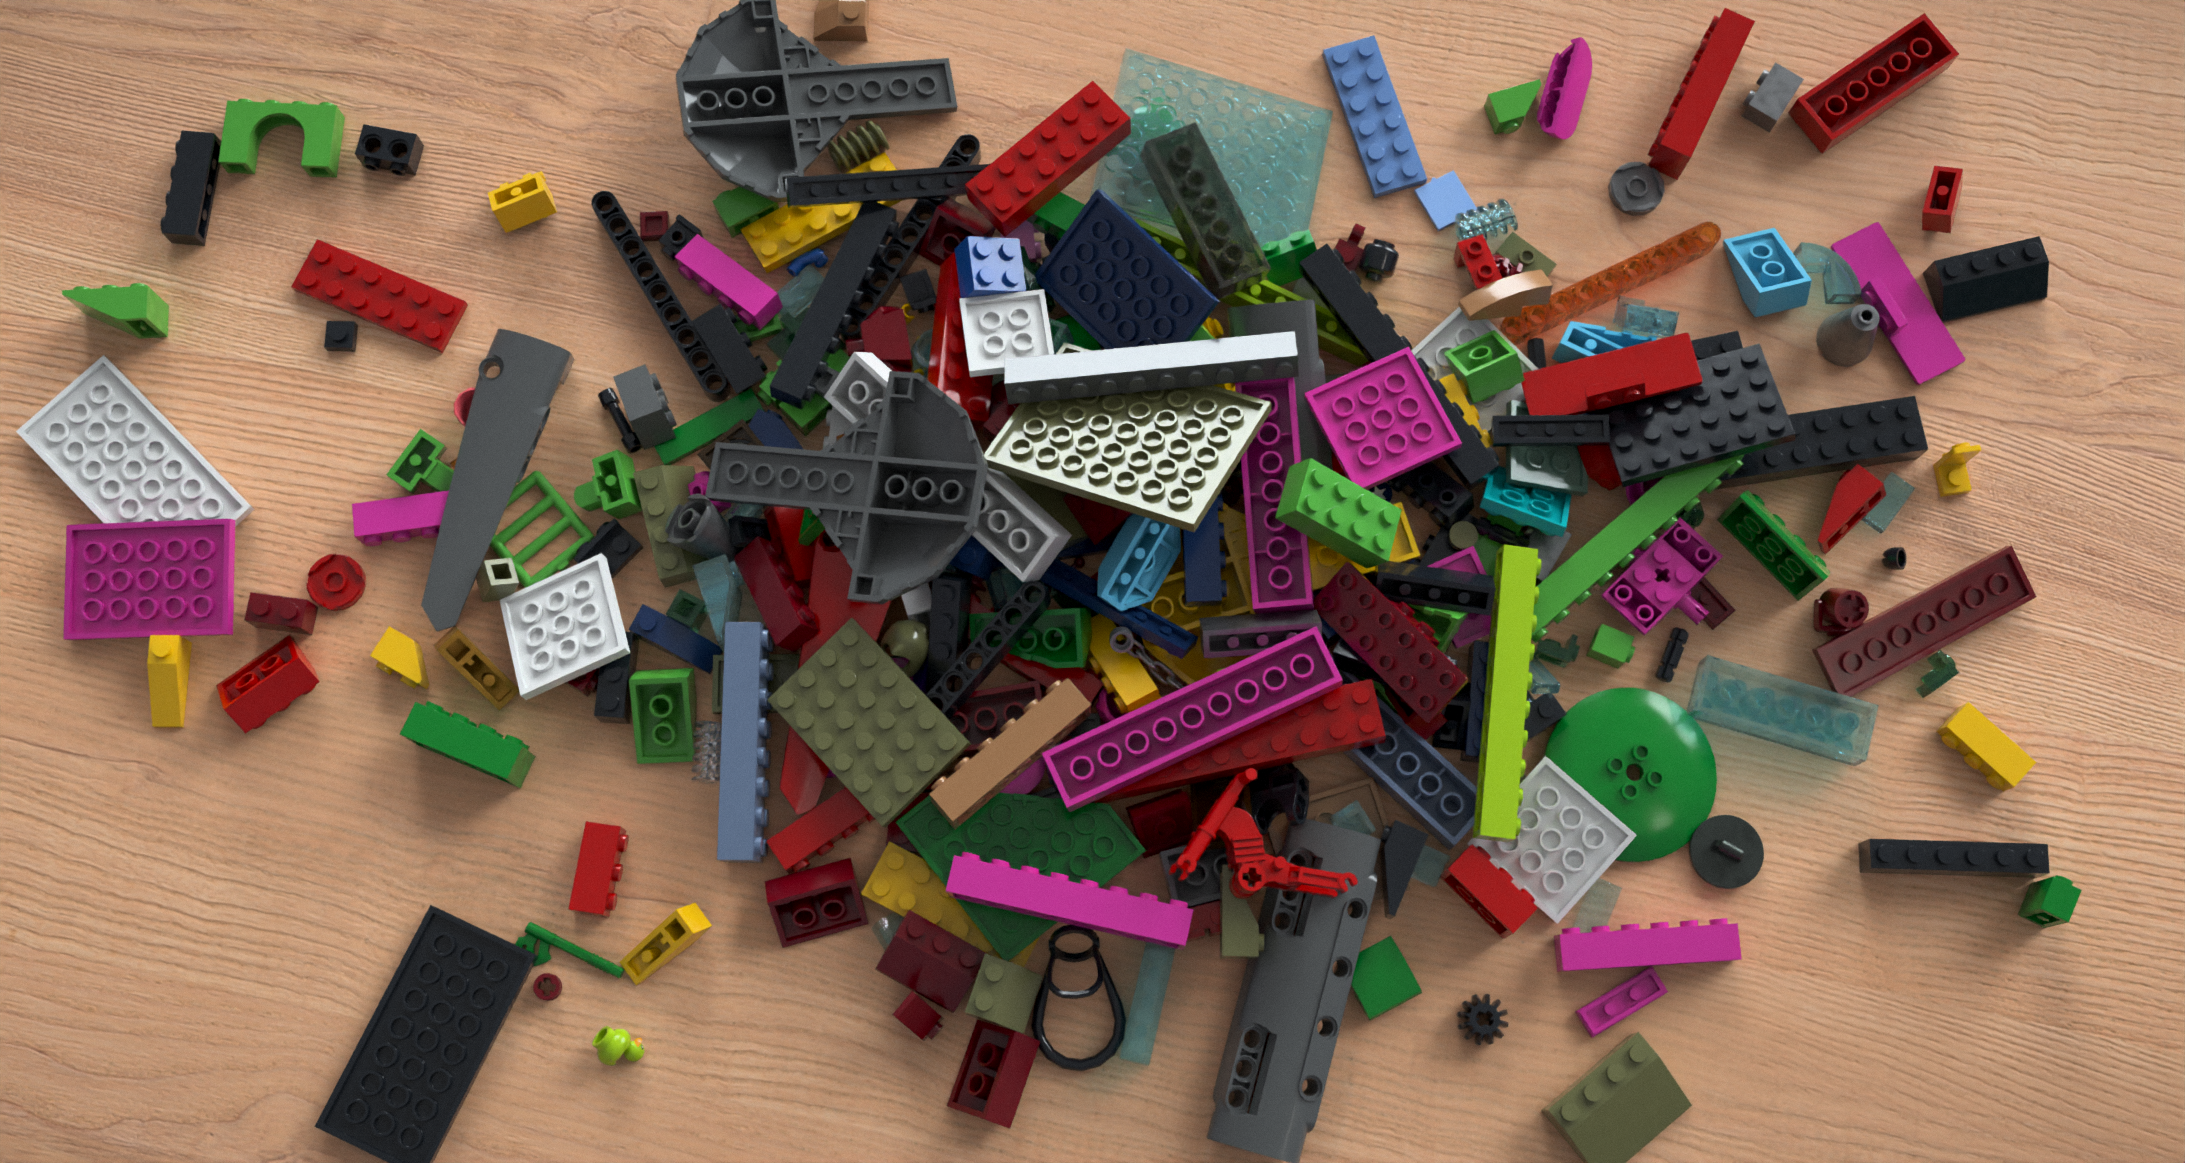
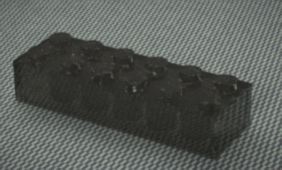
M1196 122L1146 141L1140 157L1208 290L1217 299L1262 282L1271 267Z

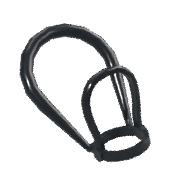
M1074 925L1058 928L1049 939L1050 958L1035 1001L1031 1027L1034 1039L1040 1041L1038 1048L1046 1059L1062 1069L1085 1071L1100 1067L1115 1055L1124 1040L1126 1016L1121 998L1099 951V937L1092 929ZM1076 933L1088 936L1092 940L1093 945L1081 953H1067L1056 947L1055 943L1066 934ZM1094 957L1098 978L1090 988L1081 991H1063L1053 984L1052 973L1056 959L1066 962H1081ZM1102 982H1104L1115 1020L1113 1035L1106 1047L1096 1055L1083 1059L1069 1058L1054 1050L1046 1039L1043 1027L1049 989L1058 997L1079 999L1093 995L1101 987Z

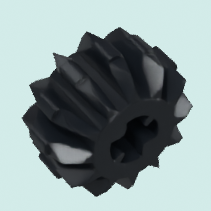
M1475 994L1471 996L1472 1004L1468 1001L1462 1002L1461 1005L1467 1012H1457L1458 1018L1465 1019V1022L1457 1025L1459 1030L1468 1028L1469 1031L1464 1036L1466 1040H1469L1475 1034V1045H1481L1483 1037L1486 1043L1491 1045L1494 1043L1493 1035L1499 1039L1504 1036L1498 1027H1508V1022L1500 1020V1017L1507 1015L1508 1012L1507 1010L1497 1011L1501 1004L1499 999L1490 1005L1489 994L1483 996L1482 1002L1478 995ZM1485 1013L1488 1016V1019L1485 1021H1489V1024L1479 1026L1477 1023L1479 1018H1476V1015Z

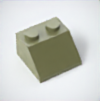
M985 954L965 1013L977 1019L1024 1034L1043 976L1012 962Z

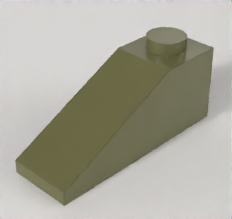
M1222 864L1220 867V959H1257L1259 952H1264V934L1259 933V925L1246 899H1239L1231 893L1229 881L1233 873L1228 869V865Z

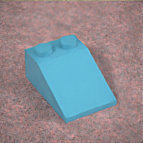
M1775 228L1723 240V246L1742 299L1754 317L1807 305L1812 280Z

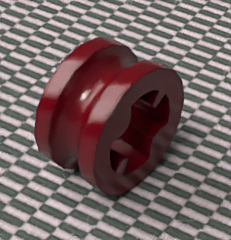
M544 973L536 978L533 984V991L539 999L546 1001L554 1000L561 994L562 982L556 975ZM551 978V984H554L556 988L554 992L549 991L550 995L545 996V991L540 989L541 983H546L545 979Z

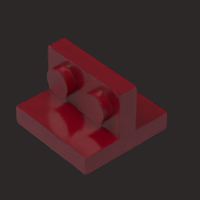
M1181 788L1126 807L1137 840L1146 850L1142 854L1144 859L1159 854L1162 851L1187 844L1192 838L1191 805L1186 792H1182Z

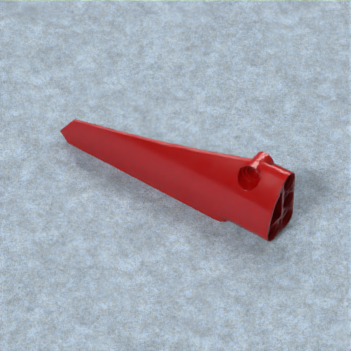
M826 530L812 542L815 549L807 607L815 615L814 621L819 631L801 646L798 669L851 618L855 619L876 642L891 600L880 605L852 602L847 599L853 570L834 542L829 547L824 544L822 537ZM789 725L779 789L795 814L799 815L816 807L829 768Z

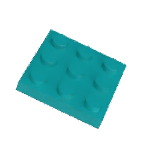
M1499 466L1497 472L1486 479L1480 508L1485 509L1487 513L1494 516L1502 515L1508 517L1518 525H1529L1538 528L1546 535L1563 537L1567 527L1572 495L1506 483V468Z

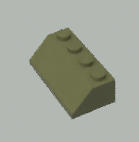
M660 465L634 472L659 580L664 587L721 573L718 562L674 546L667 540L669 534L665 532V526L668 517L679 503L684 506L690 501L687 499L690 496L688 484L695 481L694 475L696 473L694 466Z

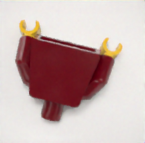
M904 304L901 308L880 306L866 317L865 321L860 323L862 338L846 340L848 356L851 357L854 352L873 353L892 371L920 373L923 376L924 371L922 369L911 371L914 367L906 325L915 317L906 314L911 309L910 305Z

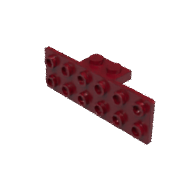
M1346 562L1314 599V610L1317 609L1318 614L1425 722L1431 723L1468 682V678L1437 648L1440 642L1432 636L1435 631L1425 622L1421 621L1419 623L1413 617L1415 614L1414 610L1402 601L1396 603L1388 600L1351 563Z

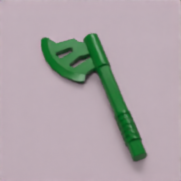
M529 922L526 926V936L519 937L515 944L521 948L527 945L526 950L535 954V944L538 939L540 940L538 958L534 966L546 963L551 959L549 948L550 945H553L619 979L625 970L613 962L607 961V959H603V957H599V955L591 953L532 922Z

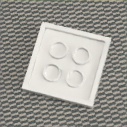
M1044 289L959 299L970 377L1004 373V359L1054 354Z

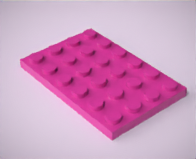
M204 519L67 525L63 639L150 638V635H180L181 637L233 635L235 520Z

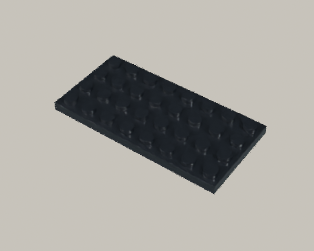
M430 905L314 1127L388 1163H433L538 955Z

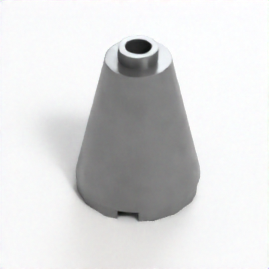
M1860 304L1826 318L1819 327L1816 338L1817 346H1820L1824 358L1834 365L1844 367L1852 366L1866 359L1872 350L1879 324L1877 310L1871 305Z
M701 494L690 495L687 497L690 500L684 506L679 503L674 508L665 526V532L669 534L668 542L726 566L736 563L734 557L744 547L733 546L729 524L706 496Z

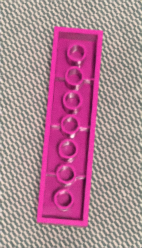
M1294 377L1235 383L1236 392L1269 401L1272 411L1241 458L1253 610L1255 614L1314 610L1308 536L1275 518L1289 467L1302 461Z
M962 852L961 857L954 855L946 887V893L951 898L1179 950H1184L1193 914V909L1187 908L1188 903L1170 899L1169 904L1158 902V896L1148 893H1140V897L1128 895V889L1111 886L1110 890L1098 888L1099 883L1091 880L1081 879L1079 884L1070 882L1069 876L1051 872V876L1048 877L1040 875L1039 869L1022 865L1021 870L1011 868L1009 866L1010 863L1003 860L992 859L991 863L982 862L979 855Z

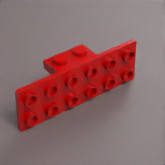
M1682 333L1523 373L1525 381L1521 382L1529 415H1578L1701 385L1702 376L1689 333Z

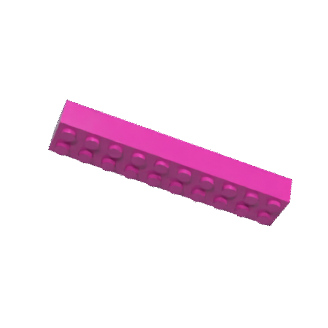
M1317 626L1047 750L1042 755L1069 812H1072L1342 686L1343 679Z

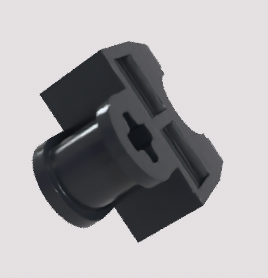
M1292 763L1258 770V779L1250 782L1252 818L1260 834H1266L1268 828L1271 827L1273 819L1281 813L1286 814L1287 820L1292 826L1303 824L1309 807V780Z

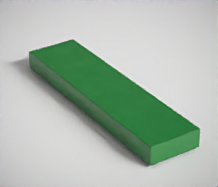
M752 388L673 429L676 438L654 447L664 465H671L711 444L743 419L746 424L750 423L758 408L763 411L764 409Z

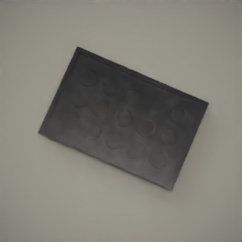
M1760 344L1698 360L1702 376L1701 385L1596 410L1598 415H1609L1610 443L1608 446L1622 487L1795 441L1794 429Z

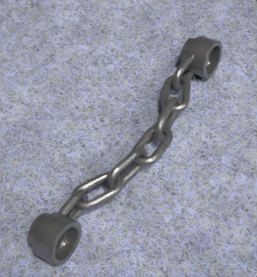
M1117 627L1111 631L1109 641L1114 651L1118 653L1127 652L1134 658H1141L1149 666L1150 673L1164 685H1171L1176 690L1186 687L1175 679V674L1160 661L1154 662L1145 653V647L1133 638L1132 632L1128 628ZM1120 634L1126 636L1124 640L1116 639V637ZM1133 643L1140 648L1136 649V653L1130 650ZM1158 666L1170 675L1166 677V680L1154 671L1158 670Z

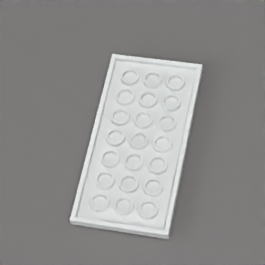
M104 355L16 431L103 523L235 520L236 527L254 510Z

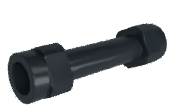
M607 388L598 394L600 402L605 410H609L623 437L621 441L627 452L631 454L639 451L642 445L618 405L620 401L614 389Z

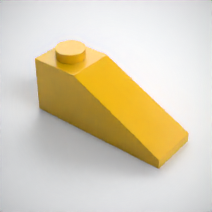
M150 635L147 668L152 727L184 728L192 643L180 635Z
M696 903L676 909L620 961V964L637 986L691 946L712 925Z

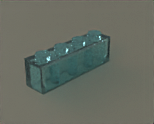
M1146 942L1119 1060L1149 1066L1175 948Z

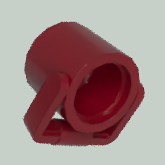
M1830 588L1822 594L1820 599L1814 601V630L1820 633H1827L1828 636L1837 637L1865 621L1869 613V603L1861 592L1843 588ZM1824 620L1825 622L1833 625L1824 626L1822 625V622Z

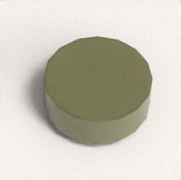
M1467 521L1455 523L1448 533L1450 545L1459 551L1474 546L1478 539L1476 527Z

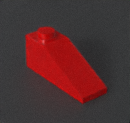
M1859 464L1853 469L1846 470L1840 476L1839 482L1836 485L1818 538L1821 552L1825 555L1886 496L1884 483Z

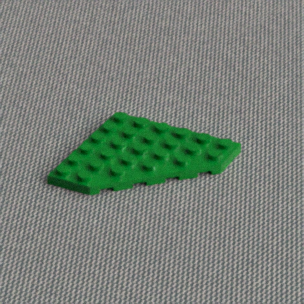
M999 792L955 830L933 805L929 795L896 821L898 827L945 887H947L954 855L961 857L962 852L979 855L981 861L991 863L992 859L1009 862V866L1013 869L1021 870L1022 865L1037 868L1040 875L1048 877L1051 876V872L1069 876L1070 882L1079 884L1081 879L1095 881L1099 883L1098 888H1101L1146 852L1145 848L1109 804L1089 803L1069 812L1063 799L1060 798L1053 799ZM956 899L1000 957L1006 961L1013 959L1057 923V921Z

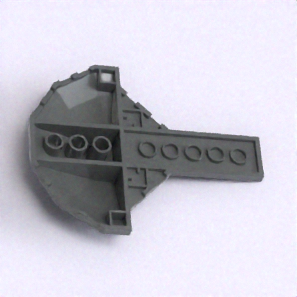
M740 0L738 5L729 11H723L717 19L708 25H702L698 29L696 38L691 48L689 47L686 58L680 69H678L675 79L683 133L687 140L721 179L776 203L787 202L784 180L788 177H803L804 172L849 120L956 112L958 108L949 58L840 65L835 60H829L822 55L819 49L802 36L799 38L788 30V26L779 20L776 0Z
M890 371L885 399L875 406L877 409L865 419L860 418L843 432L845 434L833 445L828 444L821 451L716 442L705 496L710 501L812 510L853 570L847 598L852 602L882 605L936 579L977 529L988 463L967 411L920 373Z

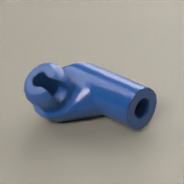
M815 248L795 258L786 270L793 277L797 278L809 264L814 263L818 268L823 267L828 262V256L824 254L822 249Z

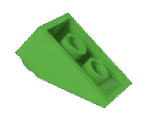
M694 668L636 670L629 679L637 764L695 761L696 686Z

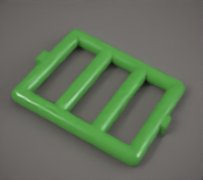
M534 471L514 487L506 508L535 485L540 488L546 497L497 536L494 534L490 547L500 559L512 558L518 580L525 588L552 576L558 570L560 572L566 570L571 566L568 562L576 556L578 548L595 537L540 471ZM554 505L563 518L513 556L504 544ZM572 526L581 538L531 577L521 565Z

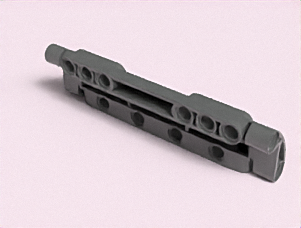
M1306 819L1303 824L1292 826L1289 823L1284 840L1285 845L1275 857L1282 856L1290 863V859L1293 856L1295 858V865L1311 868L1313 857H1315L1312 869L1342 874L1349 872L1356 876L1358 883L1352 887L1349 881L1345 880L1348 891L1341 893L1340 890H1336L1338 895L1335 898L1306 893L1295 935L1293 933L1304 893L1288 890L1287 896L1284 898L1282 890L1267 887L1258 919L1259 933L1264 934V952H1259L1257 959H1248L1213 1091L1216 1109L1213 1111L1207 1139L1290 1163L1300 1162L1306 1134L1313 1130L1319 1113L1377 884V875L1374 872V867L1381 840L1378 838ZM1351 903L1352 912L1350 915H1348L1347 909L1349 904ZM1277 914H1279V916H1280V923H1279V925L1276 927V926H1275V917H1276ZM1337 962V971L1333 973V964ZM1322 1020V1029L1318 1033L1317 1025ZM1247 1031H1249V1033H1250V1039H1249V1041L1245 1044V1043H1244V1036H1245V1033H1246ZM1269 1032L1270 1034H1269V1038H1268V1041H1267V1045H1266V1049H1265V1053H1264L1262 1065H1261V1068H1260V1072H1259V1076H1258V1080H1257L1255 1092H1254V1095H1253V1099H1252L1250 1111H1249V1113H1247L1248 1106H1249L1250 1099H1251V1095H1252V1091H1253V1087H1254V1083H1255L1256 1076H1257V1072H1258V1068H1259V1064H1260V1060H1261V1056H1262V1053H1263V1049H1264V1045H1265L1267 1033ZM1241 1061L1242 1069L1237 1074L1236 1066L1238 1062ZM1307 1079V1088L1303 1092L1302 1084ZM1234 1091V1099L1229 1104L1228 1096Z

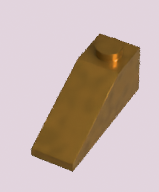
M456 626L452 627L433 645L498 710L502 709L519 692V688Z

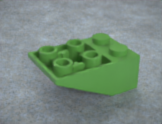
M133 283L130 287L103 285L102 288L96 289L77 286L73 290H62V295L84 314L139 339L168 337L169 305L145 284Z

